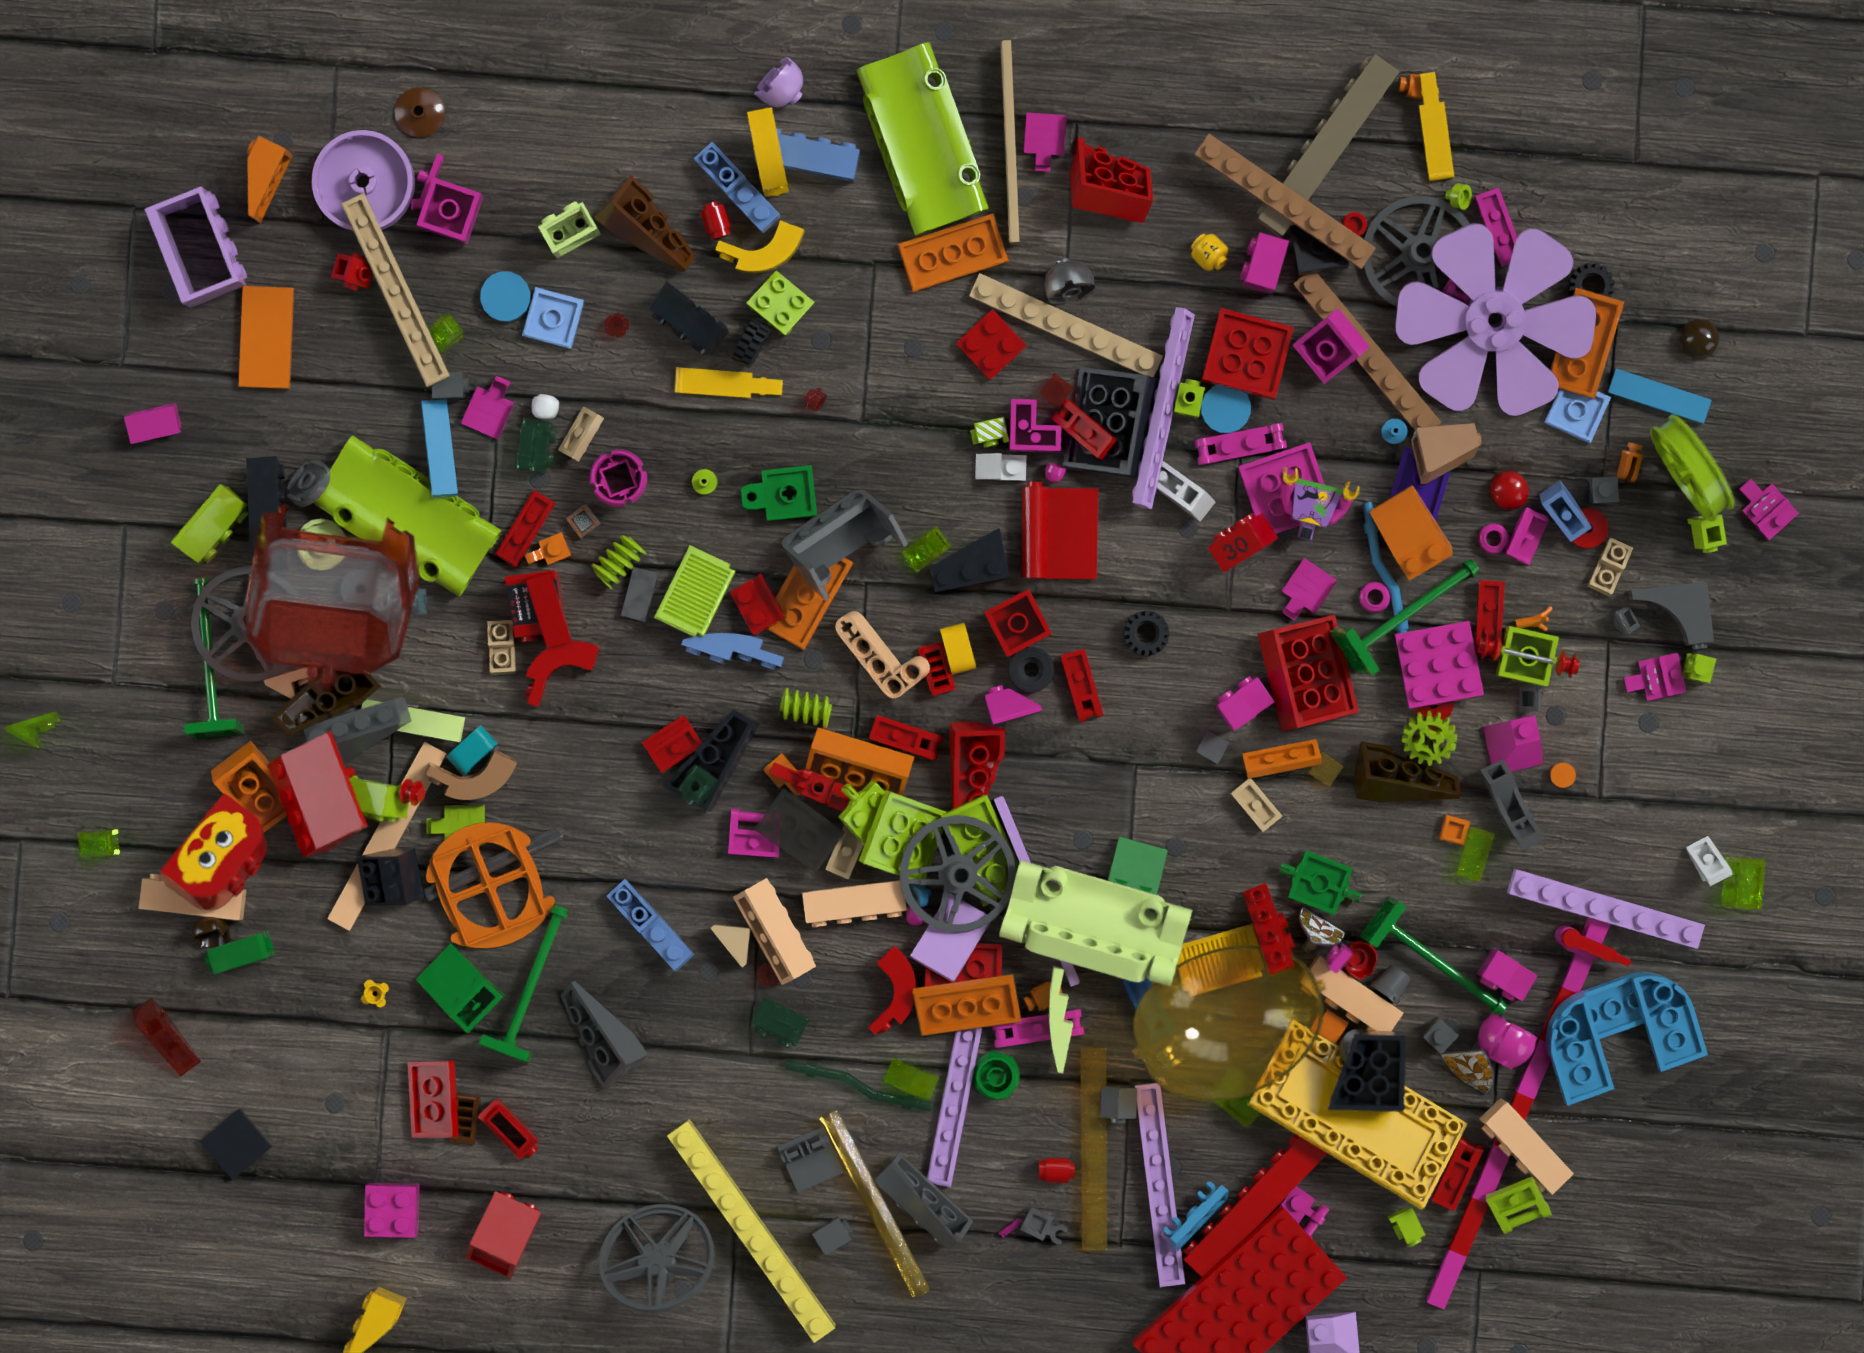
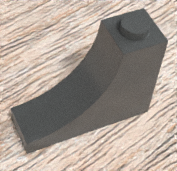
M1707 582L1628 591L1629 601L1648 602L1666 611L1679 626L1685 645L1692 644V649L1708 648L1707 643L1714 642Z

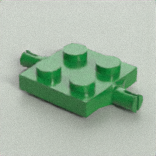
M1305 850L1302 860L1296 868L1283 862L1280 865L1283 868L1289 869L1287 871L1279 868L1278 872L1292 877V886L1287 897L1335 915L1339 904L1344 898L1359 903L1360 899L1352 896V894L1362 897V893L1349 889V878L1353 870L1349 866Z

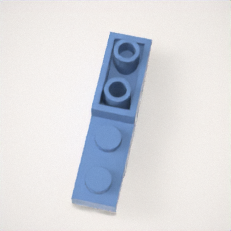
M713 142L694 157V160L762 233L782 217Z
M705 634L704 637L699 635L684 639L681 644L687 646L686 652L700 656L702 651L711 654L710 660L724 664L725 659L731 661L733 652L738 653L736 658L748 662L755 658L762 661L761 666L775 670L776 666L782 667L784 661L782 656L761 650L763 639L741 634Z
M626 879L607 895L608 899L633 927L644 936L674 971H678L695 955L680 939L679 935Z

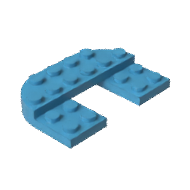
M1635 972L1575 993L1558 1006L1548 1023L1546 1050L1547 1055L1551 1057L1563 1100L1567 1106L1614 1089L1599 1039L1632 1027L1645 1024L1656 1064L1661 1072L1708 1055L1693 1004L1680 986L1657 973Z

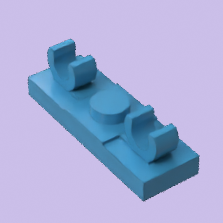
M1208 1181L1206 1187L1211 1190V1193L1204 1195L1201 1191L1198 1192V1198L1203 1203L1199 1207L1194 1206L1188 1212L1186 1222L1182 1225L1181 1221L1174 1217L1172 1222L1177 1226V1229L1171 1231L1166 1226L1163 1228L1164 1234L1170 1238L1171 1247L1177 1252L1228 1200V1190L1223 1185L1216 1190L1215 1185Z

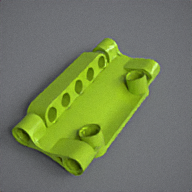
M930 42L917 45L891 57L858 68L856 71L865 92L863 102L899 205L903 211H907L915 236L929 233L943 225L987 211L989 207L979 182L980 171L950 91L946 75L938 67ZM928 77L935 80L936 87L928 83ZM962 172L969 175L970 182L963 180Z
M355 436L350 437L331 467V476L325 491L313 502L314 505L333 516L334 521L339 526L417 574L425 581H435L458 597L462 595L485 555L493 547L502 530L485 519H481L479 511L458 496L432 498L430 478L383 449L377 448L373 450L372 447ZM345 509L350 511L352 517L346 514ZM429 563L435 565L437 571L433 570Z

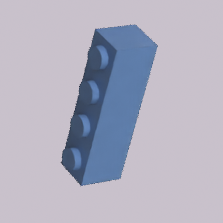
M776 129L784 169L850 182L855 181L860 149H855V144L841 142L839 146L831 144L830 139L816 137V141L806 139V135L792 132L791 136L781 134L782 130Z

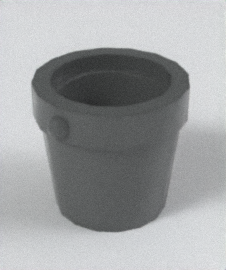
M1391 964L1372 982L1370 988L1378 996L1396 1006L1401 1000L1400 998L1411 978L1398 967Z

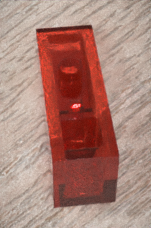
M152 997L132 1011L135 1026L180 1077L201 1062L166 1012Z

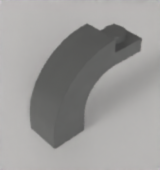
M1504 759L1481 769L1485 784L1499 815L1520 849L1523 850L1544 840L1543 834L1528 811L1514 776Z

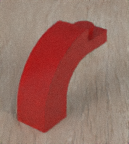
M572 641L547 648L540 653L532 662L526 674V677L535 679L534 684L529 683L525 697L529 698L528 704L540 706L547 681L558 668L575 665L593 671L600 646L581 641Z
M896 945L877 961V964L890 977L893 983L894 997L889 1007L868 1026L875 1035L879 1031L884 1034L893 1025L890 1021L893 1017L901 1025L909 1015L914 1004L915 974L909 960Z

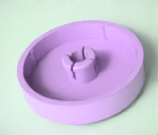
M357 130L334 138L323 148L314 164L312 190L322 212L336 225L352 232L354 231L341 203L364 193L381 230H384L396 223L409 208L415 190V176L409 158L392 139L374 131ZM361 176H368L370 178L369 184L365 187L366 189L360 188L357 185L358 179Z

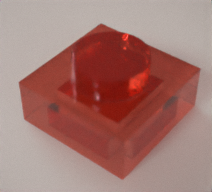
M1054 373L1039 394L1057 408H1060L1074 390V387Z

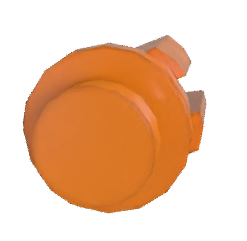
M1409 74L1407 80L1405 77L1399 78L1398 92H1404L1405 90L1406 97L1423 100V97H1421L1422 90L1419 74Z
M1628 442L1627 447L1629 450H1622L1621 452L1622 457L1617 476L1618 479L1625 480L1627 478V481L1633 483L1637 479L1641 461L1644 458V455L1638 454L1639 451H1642L1643 446Z
M1051 981L1032 988L1029 991L1031 998L1028 996L1023 998L1029 1012L1034 1010L1035 1006L1038 1011H1044L1049 1008Z

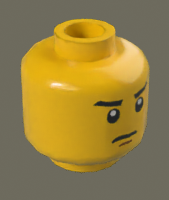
M1202 234L1191 245L1192 259L1206 271L1220 270L1228 261L1226 258L1228 247L1214 234Z

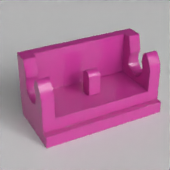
M176 403L133 412L124 416L131 444L180 433V428H182Z
M1523 508L1503 555L1529 566L1549 522V517L1530 508Z

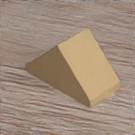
M720 924L712 926L710 929L740 966L744 967L748 959L751 929Z

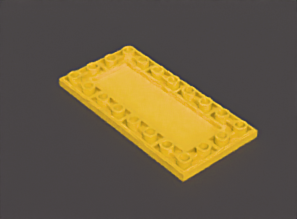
M1294 1020L1247 1105L1422 1210L1468 1123L1406 1086L1404 1112L1327 1110L1344 1064L1339 1053V1046L1297 1020Z

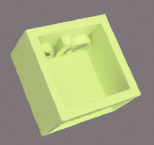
M573 202L563 208L564 213L555 216V214L549 215L541 221L542 225L538 227L557 259L601 235L583 202L580 204ZM579 219L585 221V225L582 228L576 226V222ZM557 231L563 233L561 240L554 239V234Z

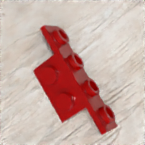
M1267 883L1243 891L1270 975L1272 976L1295 967L1292 960L1294 955L1291 949L1295 947V943L1291 934H1286L1285 928L1289 927L1284 913L1279 914L1275 908Z

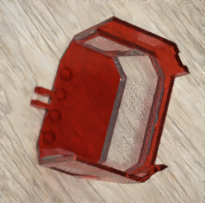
M287 504L280 506L278 512L273 514L268 512L262 515L255 544L245 605L247 639L265 660L279 665L287 664L308 668V681H314L316 678V668L323 669V681L330 683L332 671L334 670L369 675L398 659L419 585L414 535L407 530L401 532L395 528V522L388 517L381 541L283 529Z

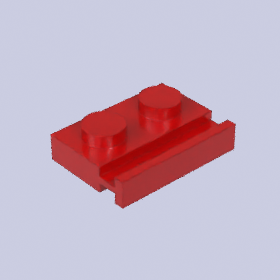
M759 574L753 580L751 579L730 591L754 636L776 625L782 619H786L764 575Z
M682 715L644 740L642 744L661 773L695 752L703 742L686 716Z

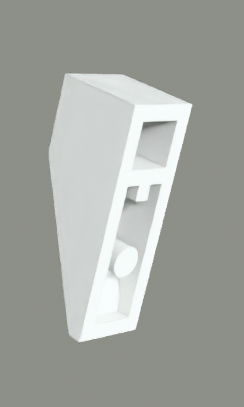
M1162 461L1156 489L1198 521H1201L1215 504V501L1206 491Z

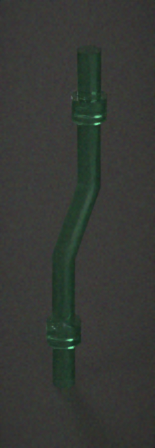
M787 1060L785 1070L804 1073L806 1077L811 1078L819 1076L843 1081L871 1100L900 1105L902 1109L911 1110V1108L932 1111L933 1102L916 1099L914 1095L904 1094L902 1096L877 1091L848 1072L817 1066V1063L813 1062L805 1064Z

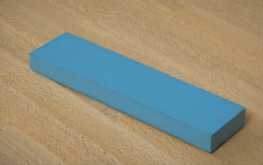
M1617 368L1614 370L1607 391L1609 394L1700 424H1704L1712 401L1711 399Z
M447 399L421 401L431 496L432 498L456 497L458 490Z

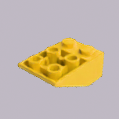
M381 1287L367 1294L362 1309L366 1311L364 1315L357 1318L352 1330L356 1335L354 1339L351 1338L350 1342L348 1341L343 1353H362L397 1323L407 1298Z

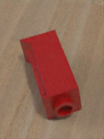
M498 1097L477 1116L519 1160L524 1156L529 1159L539 1149L536 1146L540 1141L538 1137ZM498 1112L527 1140L520 1148L492 1120Z

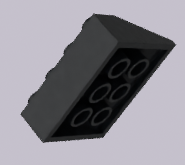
M1080 367L1074 403L1117 440L1101 460L1068 433L1063 466L1138 478V465L1142 461L1144 453L1143 443L1148 435L1150 426L1149 416L1153 412L1155 404L1154 393L1159 386L1160 380L1142 374Z

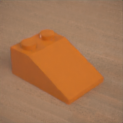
M258 136L256 141L252 140L247 150V154H249L248 215L261 223L293 155L286 148Z
M1413 485L1369 510L1394 558L1409 581L1453 555L1452 545Z
M249 741L212 769L211 775L213 783L223 794L225 793L253 813L259 820L263 832H266L286 817L287 814L279 799V793L274 780L270 775L269 761Z

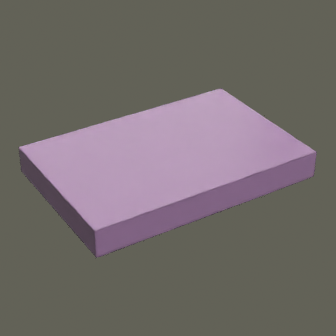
M949 893L943 917L944 923L948 921L955 898L951 893ZM961 900L952 924L971 923L983 918L987 914ZM940 908L934 916L936 920L939 919ZM991 922L980 928L965 932H950L929 925L910 958L954 983Z

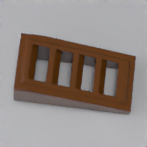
M456 1091L457 1116L459 1111L472 1113V1117L458 1116V1121L471 1122V1127L458 1125V1131L470 1132V1137H450L449 1142L475 1145L481 1095ZM460 1101L471 1102L473 1107L460 1106Z

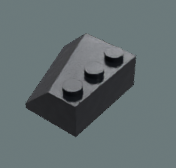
M667 281L650 307V310L654 312L651 316L663 326L667 322L674 328L672 333L683 341L687 337L694 343L692 348L703 356L705 353L712 356L729 333L727 326L720 320L716 322L715 318L708 311L700 306L697 308L690 298Z
M1373 1031L1354 1034L1327 1110L1404 1112L1405 1033L1401 1031Z

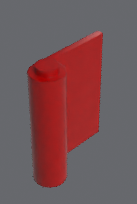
M1027 482V487H1022L1021 578L1097 579L1098 488L1042 487V482Z

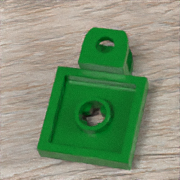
M812 465L761 471L763 483L749 484L741 488L743 509L749 511L766 509L767 521L817 516ZM787 486H791V489L797 492L792 497V500H787V497L782 496V492L786 491ZM750 493L756 495V500L753 502L747 499V495Z

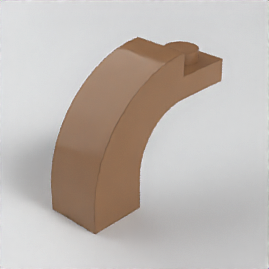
M493 749L484 767L472 775H456L431 762L426 769V775L430 776L428 779L430 782L438 786H442L443 783L446 784L444 795L460 800H474L488 796L501 788L510 778L517 765V761Z

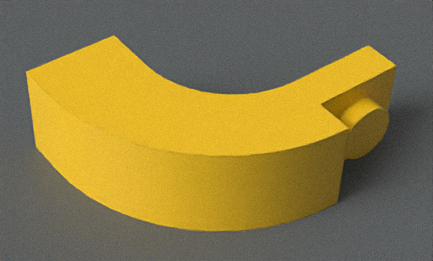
M772 107L747 112L764 197L789 193Z
M780 220L774 238L762 249L748 251L718 241L715 250L716 253L720 254L719 258L730 263H733L734 259L738 260L735 268L736 271L748 274L766 273L779 268L795 254L805 231L800 227Z

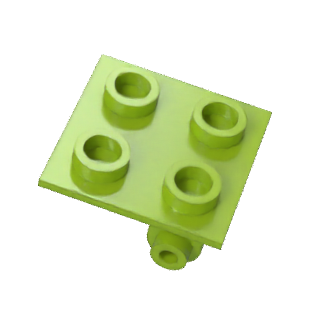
M775 271L749 299L746 305L750 307L751 311L754 310L759 314L762 320H766L768 325L771 324L777 329L779 334L787 336L793 329L792 327L815 302L778 271Z

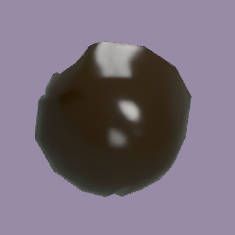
M1696 318L1688 322L1681 332L1684 353L1693 359H1706L1712 356L1719 344L1717 327L1707 319Z
M203 917L194 923L191 930L192 942H195L196 939L199 947H217L228 944L231 941L229 926L221 918Z

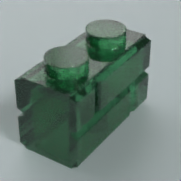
M522 418L515 469L547 474L548 468L552 469L554 454L550 453L551 443L555 444L557 439V429L553 428L554 424L552 422Z
M764 996L750 1025L755 1027L753 1031L764 1037L770 1034L777 1037L776 1043L790 1048L791 1045L796 1047L810 1018Z

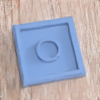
M535 287L522 336L572 349L584 300Z
M1559 389L1544 424L1590 444L1611 397L1597 391L1595 399Z

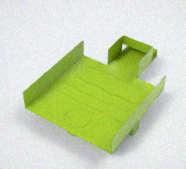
M485 805L444 806L445 818H426L427 834L445 833L446 839L452 833L465 826L485 822Z

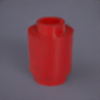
M717 201L704 205V210L700 212L706 233L710 235L711 240H717L730 235L729 228H731L724 205H718Z
M1046 1158L1045 1160H1039V1180H1044L1045 1183H1069L1070 1178H1075V1163H1070V1158Z

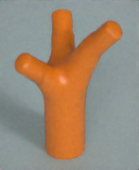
M1549 606L1545 611L1532 617L1515 619L1516 628L1537 627L1547 631L1548 628L1542 623L1549 621L1547 615L1552 611V607Z

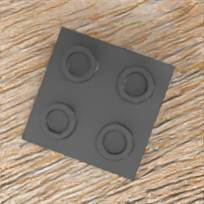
M824 1126L777 1146L782 1161L786 1165L798 1193L844 1173Z

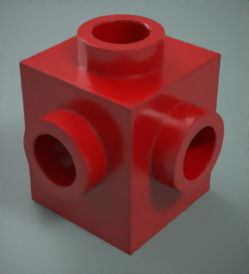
M353 253L352 256L337 254L331 278L344 282L343 287L358 291V287L369 289L374 273L367 262L366 256Z

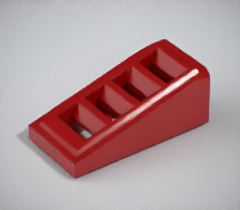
M942 641L918 648L919 655L924 657L928 663L941 659L943 662L942 665L930 668L926 676L931 695L936 696L956 690ZM936 650L940 651V655L927 659L925 657L926 653ZM945 669L946 674L931 677L930 673ZM948 679V684L934 687V682Z

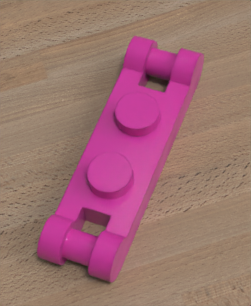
M1283 423L1194 440L1195 448H1198L1199 453L1197 458L1198 465L1287 448L1286 440L1283 441ZM1272 433L1273 443L1266 444L1265 435ZM1209 445L1215 446L1216 454L1209 455Z
M1081 1009L1065 1012L1064 1020L1070 1019V1021H1073L1071 1036L1085 1034L1084 1027L1080 1024V1017H1082ZM1049 1014L1021 1018V1022L992 1026V1030H995L996 1040H994L995 1048L1051 1040ZM1012 1028L1014 1037L1006 1038L1005 1029Z

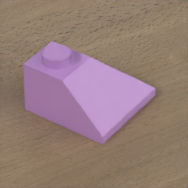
M1356 1312L1305 1316L1308 1353H1360Z

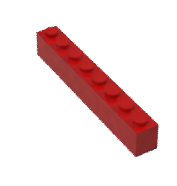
M1294 1133L1288 1140L1290 1145L1284 1151L1279 1149L1271 1157V1165L1267 1169L1262 1167L1253 1176L1255 1181L1248 1188L1245 1185L1236 1194L1238 1199L1231 1206L1227 1204L1218 1213L1220 1218L1214 1224L1210 1222L1200 1232L1203 1236L1197 1242L1192 1240L1185 1247L1183 1259L1203 1277L1251 1234L1327 1153Z

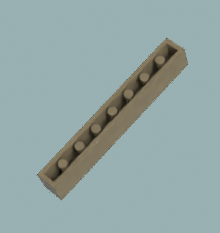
M1376 54L1372 59L1367 57L1358 69L1362 72L1357 80L1352 77L1344 88L1347 92L1343 100L1337 98L1329 109L1333 113L1328 121L1324 118L1314 130L1318 133L1313 142L1310 139L1307 140L1300 150L1303 153L1301 159L1298 162L1293 160L1285 171L1289 175L1284 182L1279 180V182L1307 201L1400 72ZM1264 203L1256 212L1260 215L1257 222L1279 238H1282L1292 224L1291 221Z

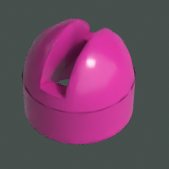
M1047 463L1045 468L1047 480L1053 483L1059 482L1066 472V468L1053 463Z
M908 906L906 911L907 922L912 926H919L923 923V920Z

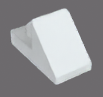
M1002 453L976 454L975 480L1026 481L1027 455H1002Z
M1709 836L1686 847L1702 881H1707L1710 886L1733 875L1731 868Z

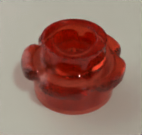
M614 313L605 320V330L612 337H623L626 334V330L629 329V321L621 313ZM615 323H619L618 328L614 326Z
M821 388L808 391L804 398L806 409H812L816 412L823 406L827 395L821 391Z
M765 962L757 968L756 976L759 978L758 982L761 985L774 986L779 982L769 962ZM767 972L771 973L770 977L766 975Z

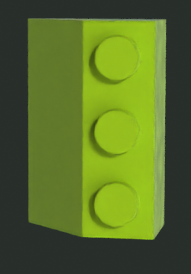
M220 484L171 543L197 563L203 564L205 561L209 563L217 554L216 547L221 542L225 544L234 533L231 531L237 523L242 524L249 516L248 503L229 487Z

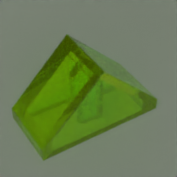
M118 829L78 833L80 858L120 854Z
M893 1057L883 1081L906 1093L930 1100L939 1076Z

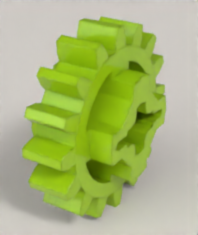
M1428 711L1425 717L1420 712L1417 713V720L1410 718L1409 726H1404L1403 733L1405 734L1402 735V742L1405 743L1404 751L1411 750L1410 758L1419 757V764L1424 760H1427L1429 766L1432 765L1433 760L1441 764L1442 756L1449 759L1450 751H1455L1456 744L1454 743L1457 742V734H1454L1455 725L1448 726L1450 719L1447 717L1442 720L1441 713L1439 712L1435 717L1432 716L1431 711ZM1419 728V733L1415 734L1413 738L1414 732ZM1444 739H1447L1444 746L1440 748V743H1443Z

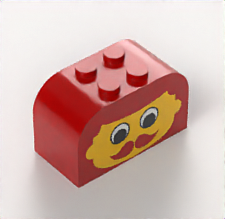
M224 793L160 871L166 886L198 909L212 911L225 906L233 896L237 897L243 891L244 883L249 876H255L261 868L260 863L267 851V841L259 820L253 813Z

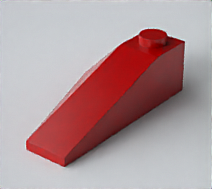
M975 721L950 722L952 809H955L984 794L988 796L991 785L996 779L999 763L1002 762L1004 757L1005 729Z

